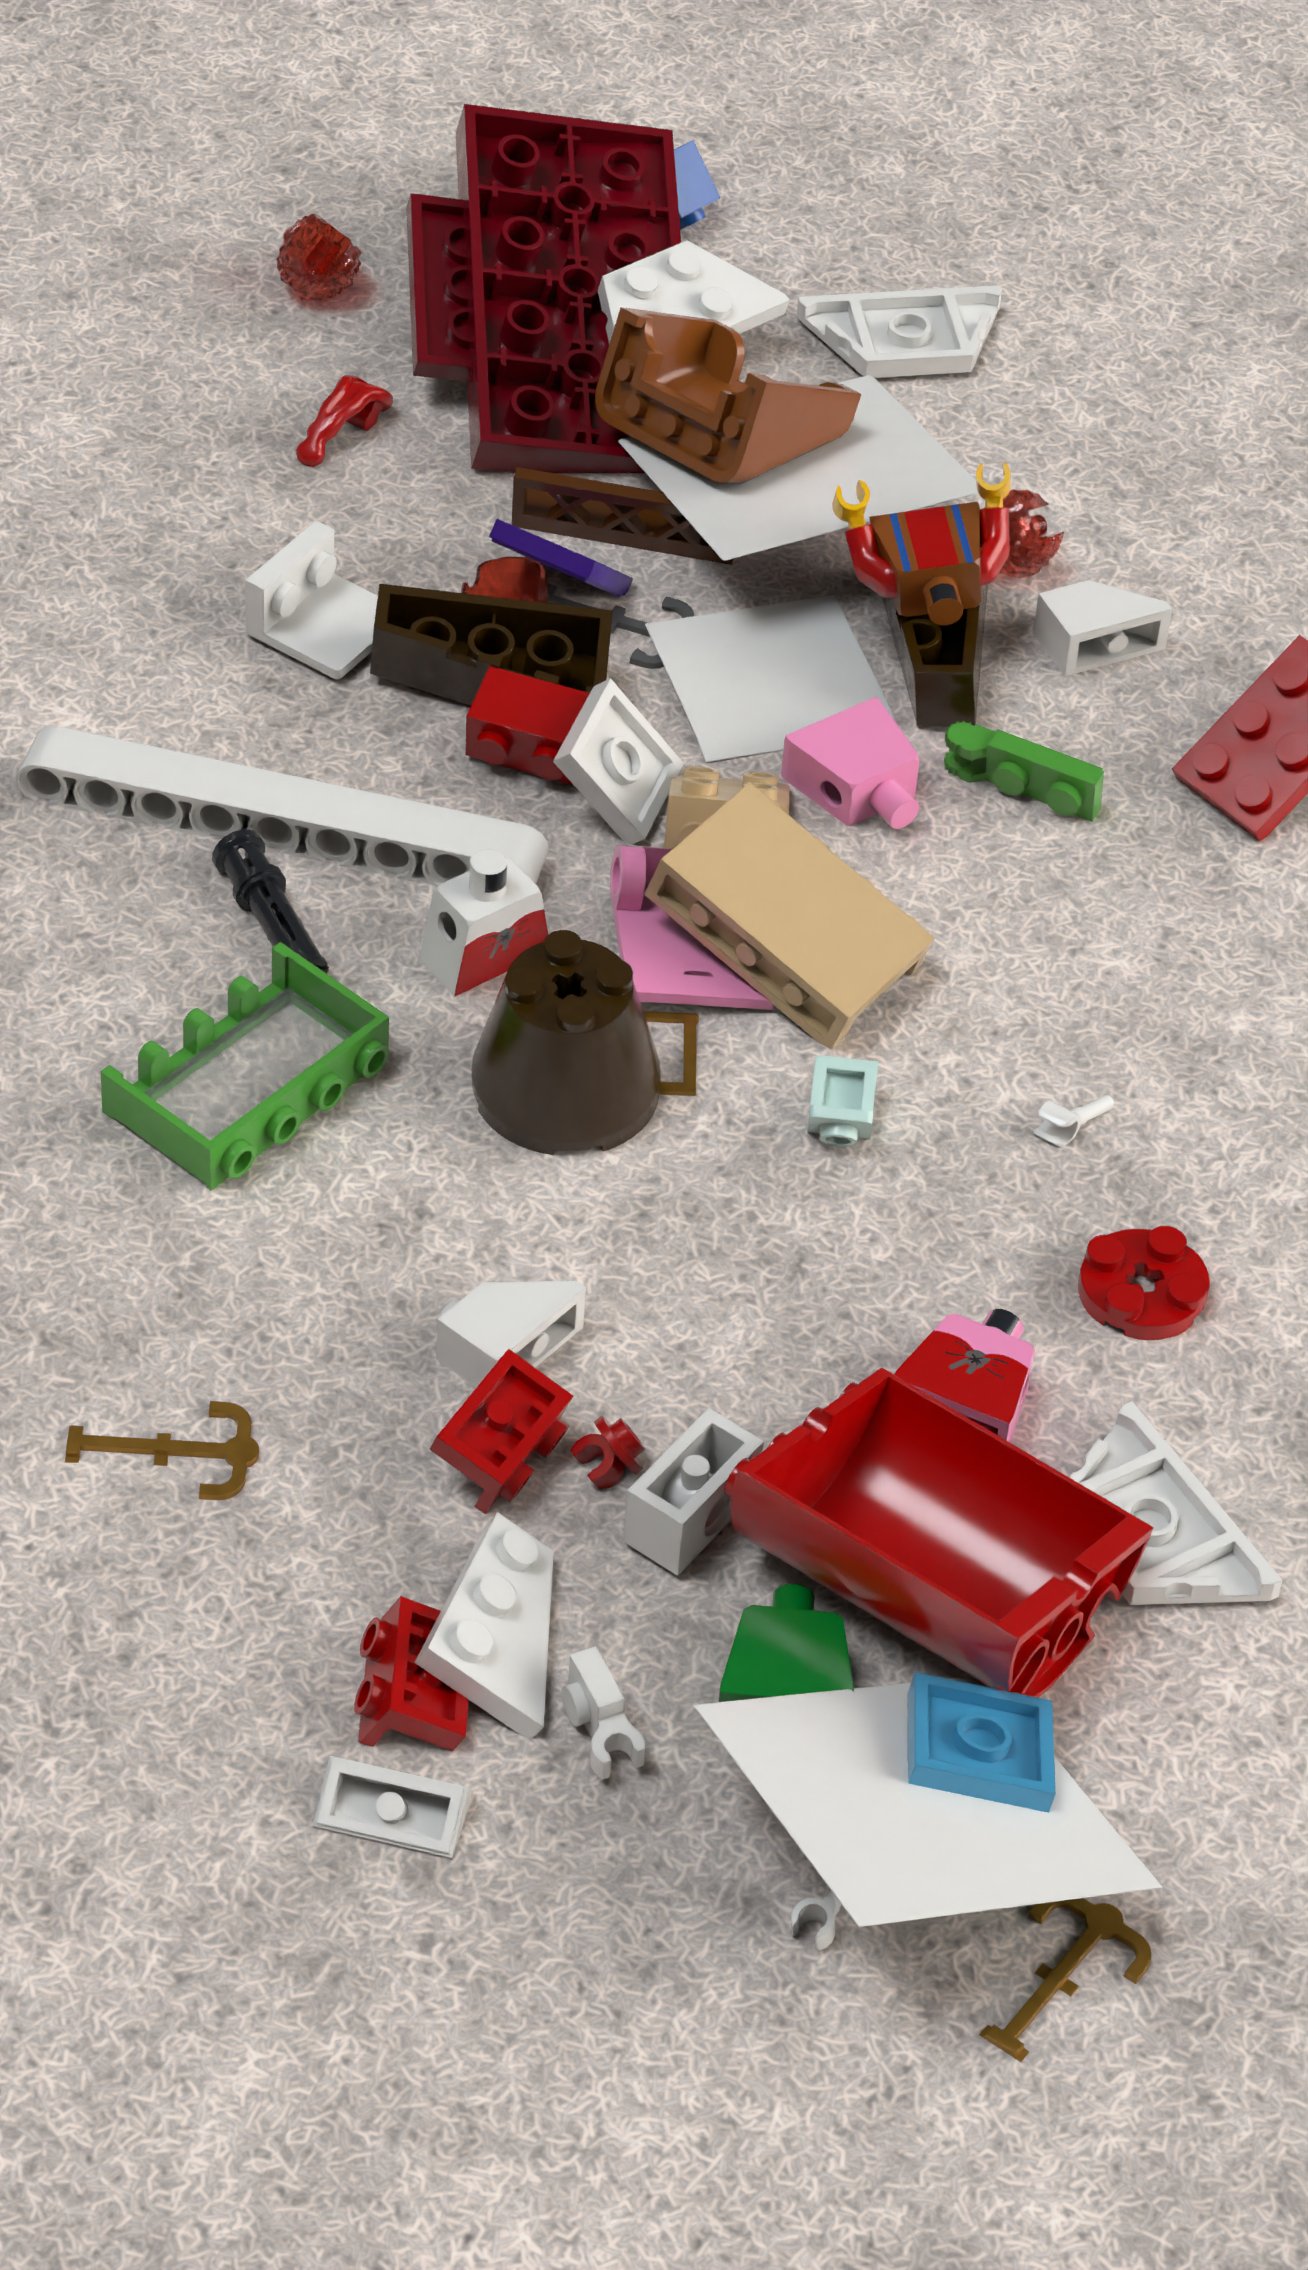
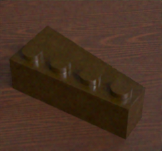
M988 584L981 586V603L975 608L963 609L960 619L950 625L933 623L930 620L929 614L911 617L899 615L891 599L883 598L917 726H951V724H956L957 721L959 723L963 721L965 723L971 722V725H976Z

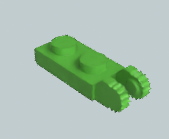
M957 721L956 724H951V727L947 728L945 742L950 752L946 753V757H944V765L948 773H952L954 777L959 776L961 780L969 783L987 780L994 783L1001 792L1007 795H1025L1048 804L1053 811L1063 816L1076 815L1093 822L1100 812L1104 779L1103 768L999 729L993 731L977 724L973 726L971 722L965 723V721L961 723Z

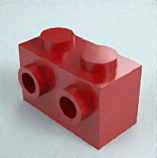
M489 666L466 716L465 755L481 759L489 764H499L538 775L543 779L556 780L573 785L553 760L590 693Z

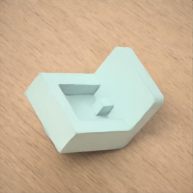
M823 1055L815 1056L807 1133L820 1134L819 1140L821 1142L834 1146H853L857 1144L858 1138L870 1139L878 1071L877 1061Z

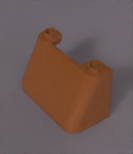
M620 307L597 384L595 403L600 418L607 424L713 481L738 485L842 437L849 430L853 422L861 393L838 383L825 382L819 386L776 381L766 375L748 373L745 383L738 379L745 358L744 343L740 334L733 328L713 319Z

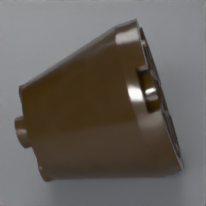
M570 930L551 932L546 936L544 942L528 948L512 962L472 1059V1088L478 1103V1111L493 1130L518 1146L543 1154L554 1155L555 1150L573 1151L599 1146L602 1151H606L630 1140L648 1124L657 1108L660 1094V1061L633 982V970L627 962L623 961L608 948L591 941L582 940L578 934Z

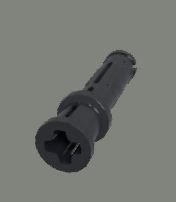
M241 829L223 837L212 852V861L217 870L224 875H228L233 883V897L239 907L249 912L253 911L273 947L281 942L327 974L329 971L328 963L319 953L304 924L285 896L286 878L279 867L268 862L264 855L265 843L259 833L251 829ZM239 848H243L245 851L244 859L238 851Z

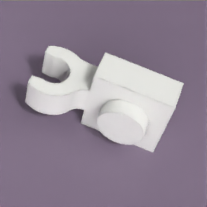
M594 1646L570 1654L568 1685L563 1686L561 1689L562 1701L570 1722L575 1727L584 1724L592 1739L590 1752L592 1770L602 1780L609 1778L611 1758L608 1752L614 1750L627 1753L636 1768L644 1766V1737L628 1721L624 1713L625 1699L597 1647Z

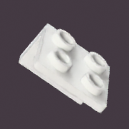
M316 520L245 580L246 634L334 679H341L372 652L378 596L334 574L337 564L336 557L334 556V529Z

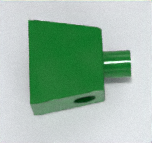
M786 1584L778 1587L773 1593L772 1607L750 1605L744 1608L720 1684L719 1702L844 1689L854 1691L844 1619L837 1613L814 1611L815 1597L813 1592L809 1588L798 1584Z

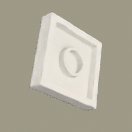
M611 678L593 687L553 760L557 767L623 842L635 844L646 838L669 793L671 777H677L684 764Z

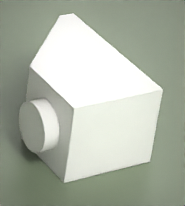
M1087 580L1038 594L1033 635L1062 674L1069 676L1166 649L1172 608L1168 602Z
M577 1281L482 1282L463 1299L451 1301L439 1315L436 1323V1359L475 1387L481 1383L508 1348L533 1367H537L583 1328L586 1287Z

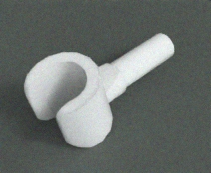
M1105 1095L1070 1111L1049 1100L1041 1107L1038 1116L1044 1119V1122L1034 1130L1033 1134L1055 1146L1064 1147L1076 1136L1080 1126L1084 1125L1088 1120L1113 1109L1114 1101L1109 1095Z
M831 1890L822 1899L806 1898L800 1901L794 1907L791 1914L793 1937L799 1932L800 1926L809 1920H815L824 1925L815 1937L816 1950L827 1948L835 1937V1916L838 1914L842 1904Z

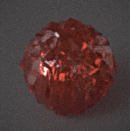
M316 214L304 216L283 233V243L280 246L279 256L276 259L280 280L292 288L301 301H321L324 298H334L337 294L353 285V278L362 264L359 260L362 251L346 235L336 230Z
M1013 489L1003 499V508H1009L1010 552L999 574H1006L1015 578L1033 576L1039 573L1042 567L1049 565V559L1054 557L1060 547L1064 532L1044 536L1047 533L1045 518L1040 514L1030 516L1028 513L1029 510L1049 505L1038 493H1033L1029 490Z

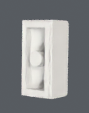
M329 1756L313 1826L452 1858L473 1791L469 1787Z

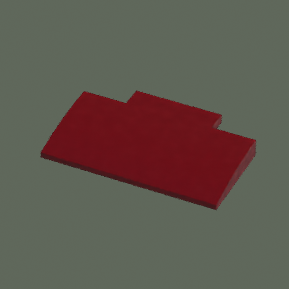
M464 104L456 130L459 199L410 193L406 207L413 376L467 382L471 469L515 473L517 467L550 473H645L619 443L620 439L630 437V435L607 424L600 418L596 409V388L609 347L606 332L608 318L601 309L598 287L602 276L681 243L673 130Z

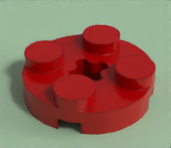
M1158 1226L1153 1230L1125 1229L1108 1235L1094 1237L1088 1243L1078 1279L1079 1297L1089 1315L1103 1326L1106 1321L1113 1327L1123 1329L1124 1336L1138 1340H1161L1185 1332L1193 1325L1194 1319L1204 1309L1210 1287L1209 1274L1203 1260L1195 1250L1187 1246V1239L1183 1232L1171 1226ZM1137 1276L1148 1277L1156 1281L1154 1291L1144 1292L1140 1284H1130V1282Z

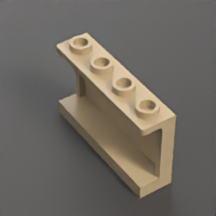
M748 783L660 860L644 893L646 897L812 1038L831 1050L847 1035L855 1019L904 973L911 975L918 969L935 939L921 927L917 920L903 912L878 891L868 879L860 876L828 849L823 841L809 833L784 812L775 801L765 796L751 783Z

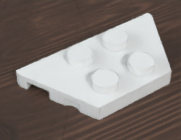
M688 240L602 276L598 287L601 309L608 318L606 332L609 344L620 307L713 319L733 328L740 334L784 315L790 301L784 293Z
M1000 285L802 296L798 297L797 317L862 376L872 375L874 378L965 373L972 372L1000 308L1002 289Z
M1133 1401L1123 1405L1118 1412L1114 1427L1103 1441L1098 1439L1085 1456L1082 1469L1073 1472L1069 1478L1154 1527L1142 1557L1122 1593L1124 1598L1130 1605L1271 1601L1278 1598L1283 1581Z

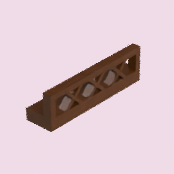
M517 467L513 477L511 522L513 526L723 564H733L734 559L722 560L663 492Z

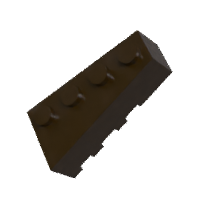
M379 584L370 674L468 705H472L489 666L590 693L595 685L606 681L613 611Z

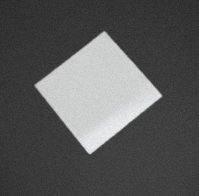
M835 595L645 624L690 721L705 763L784 750L786 735L874 697H877L883 703L894 719L885 695Z

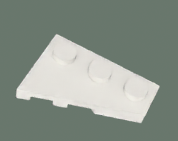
M497 1512L483 1528L415 1663L518 1734L534 1738L544 1728L554 1551Z

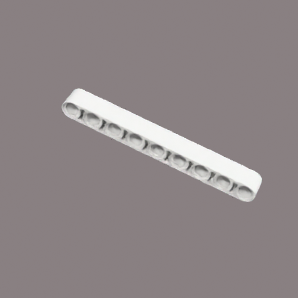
M57 726L43 728L37 733L16 777L18 789L29 800L36 801L40 797L50 799L49 804L91 813H94L95 809L108 812L106 816L147 825H151L152 822L163 823L166 829L208 838L210 834L225 837L241 829H251L259 833L265 843V850H267L268 846L281 848L279 853L325 862L326 858L339 861L338 865L378 874H383L384 871L397 873V878L438 886L470 871L471 856L482 849H495L502 852L536 884L549 851L548 842L542 833L525 824Z

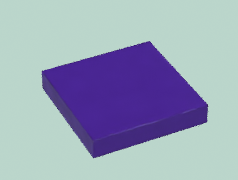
M496 519L489 535L492 538L491 541L618 597L624 596L628 592L634 579L602 563L499 519Z

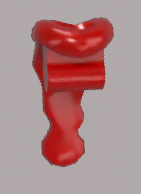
M344 375L341 377L332 393L322 402L315 421L309 425L306 439L297 446L295 450L297 459L306 466L315 467L321 464L325 458L326 443L337 435L345 422L368 431L377 423L380 412H384L392 406V394L386 389L368 384L357 376Z

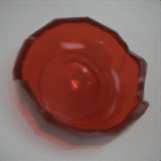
M506 556L485 561L477 567L474 584L469 587L468 582H464L461 588V593L543 603H548L549 597L547 575L543 564L527 557Z

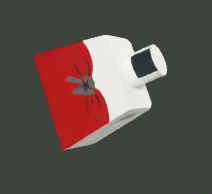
M482 849L475 852L470 859V871L439 884L433 891L419 960L454 997L507 972L512 962L522 952L544 942L548 935L542 893L538 886L502 852L495 849Z

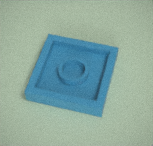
M914 1672L907 1693L908 1784L1049 1813L1056 1794L1052 1700Z

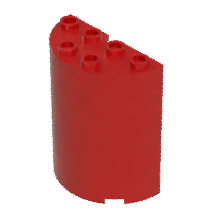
M882 1367L859 1384L855 1382L850 1383L842 1391L839 1398L825 1408L816 1407L813 1409L803 1424L788 1434L784 1432L779 1433L771 1441L767 1449L753 1459H742L730 1473L724 1488L725 1494L731 1497V1521L739 1535L989 1688L1037 1698L1055 1684L1093 1640L1095 1634L1090 1627V1619L1106 1595L1116 1601L1119 1600L1142 1557L1154 1528Z

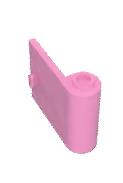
M617 845L611 864V903L620 958L627 962L633 970V982L640 1002L772 1010L774 1004L644 895L660 860L672 849Z

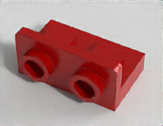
M508 1348L436 1436L430 1450L484 1489L474 1507L486 1514L500 1496L511 1503L519 1494L534 1472L526 1463L535 1452L546 1459L560 1442L569 1428V1425L560 1418L574 1396Z
M400 1596L381 1619L375 1617L368 1624L360 1644V1655L366 1658L365 1675L354 1702V1712L360 1715L359 1743L373 1747L389 1728L453 1751L466 1737L469 1700L415 1663L441 1612L440 1610Z

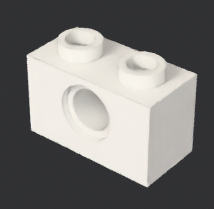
M708 1408L627 1490L623 1542L678 1576L731 1521V1497L724 1492L726 1481L734 1467L742 1459L747 1458L751 1460L763 1452L764 1441Z

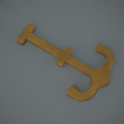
M210 1401L209 1418H230L238 1425L236 1437L229 1439L226 1443L170 1440L171 1434L157 1433V1439L83 1435L84 1426L70 1425L65 1463H79L80 1450L155 1455L153 1465L167 1466L168 1456L225 1459L229 1465L233 1466L230 1480L223 1484L200 1483L199 1499L225 1500L234 1497L243 1489L247 1468L254 1465L259 1459V1445L251 1438V1417L243 1407L231 1402Z
M1084 1898L1035 1904L1029 1911V1917L1042 1924L1053 1909L1062 1907L1084 1918L1087 1930L1054 1969L1042 1963L1035 1974L1044 1979L1043 1983L1003 2030L995 2024L992 2027L987 2025L980 2032L979 2036L1022 2062L1029 2051L1024 2048V2043L1019 2041L1018 2038L1059 1989L1069 1996L1075 1993L1079 1985L1069 1980L1068 1977L1100 1939L1109 1940L1115 1938L1134 1951L1136 1958L1123 1976L1137 1984L1149 1968L1151 1948L1141 1934L1123 1923V1915L1117 1907L1108 1903L1093 1905Z

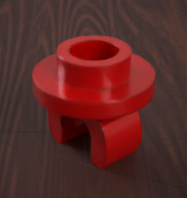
M602 1415L594 1421L601 1435L589 1434L583 1436L575 1442L570 1450L581 1464L591 1462L596 1457L604 1455L601 1464L587 1475L599 1489L614 1486L620 1480L625 1465L635 1475L640 1472L643 1466L637 1456L645 1451L646 1448L622 1418L611 1424Z

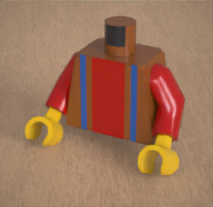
M1003 462L1004 479L996 485H989L984 482L983 463H980L977 467L976 487L981 498L985 499V508L980 509L978 501L871 516L869 517V525H866L864 519L870 499V489L867 484L862 480H858L856 494L860 503L855 505L844 501L841 488L838 485L832 502L833 512L840 520L848 522L850 530L844 533L858 580L881 597L890 598L899 615L911 617L929 614L930 620L938 625L953 624L960 619L963 609L977 607L981 603V586L994 581L1009 557V508H1003V499L1007 497L1011 489L1009 466Z

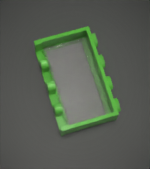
M279 942L272 947V983L259 992L258 986L244 976L234 979L228 988V1015L215 1025L214 1019L199 1008L191 1010L183 1022V1048L171 1057H169V1052L154 1041L144 1044L138 1054V1081L134 1084L125 1080L123 1074L111 1065L100 1071L102 1112L108 1117L120 1121L204 1182L206 1188L211 1191L227 1178L235 1179L245 1174L253 1164L255 1157L274 1143L281 1145L289 1141L298 1130L300 1124L319 1109L327 1111L334 1107L341 1099L344 1090L363 1076L371 1078L379 1073L389 1057V1017L292 949Z

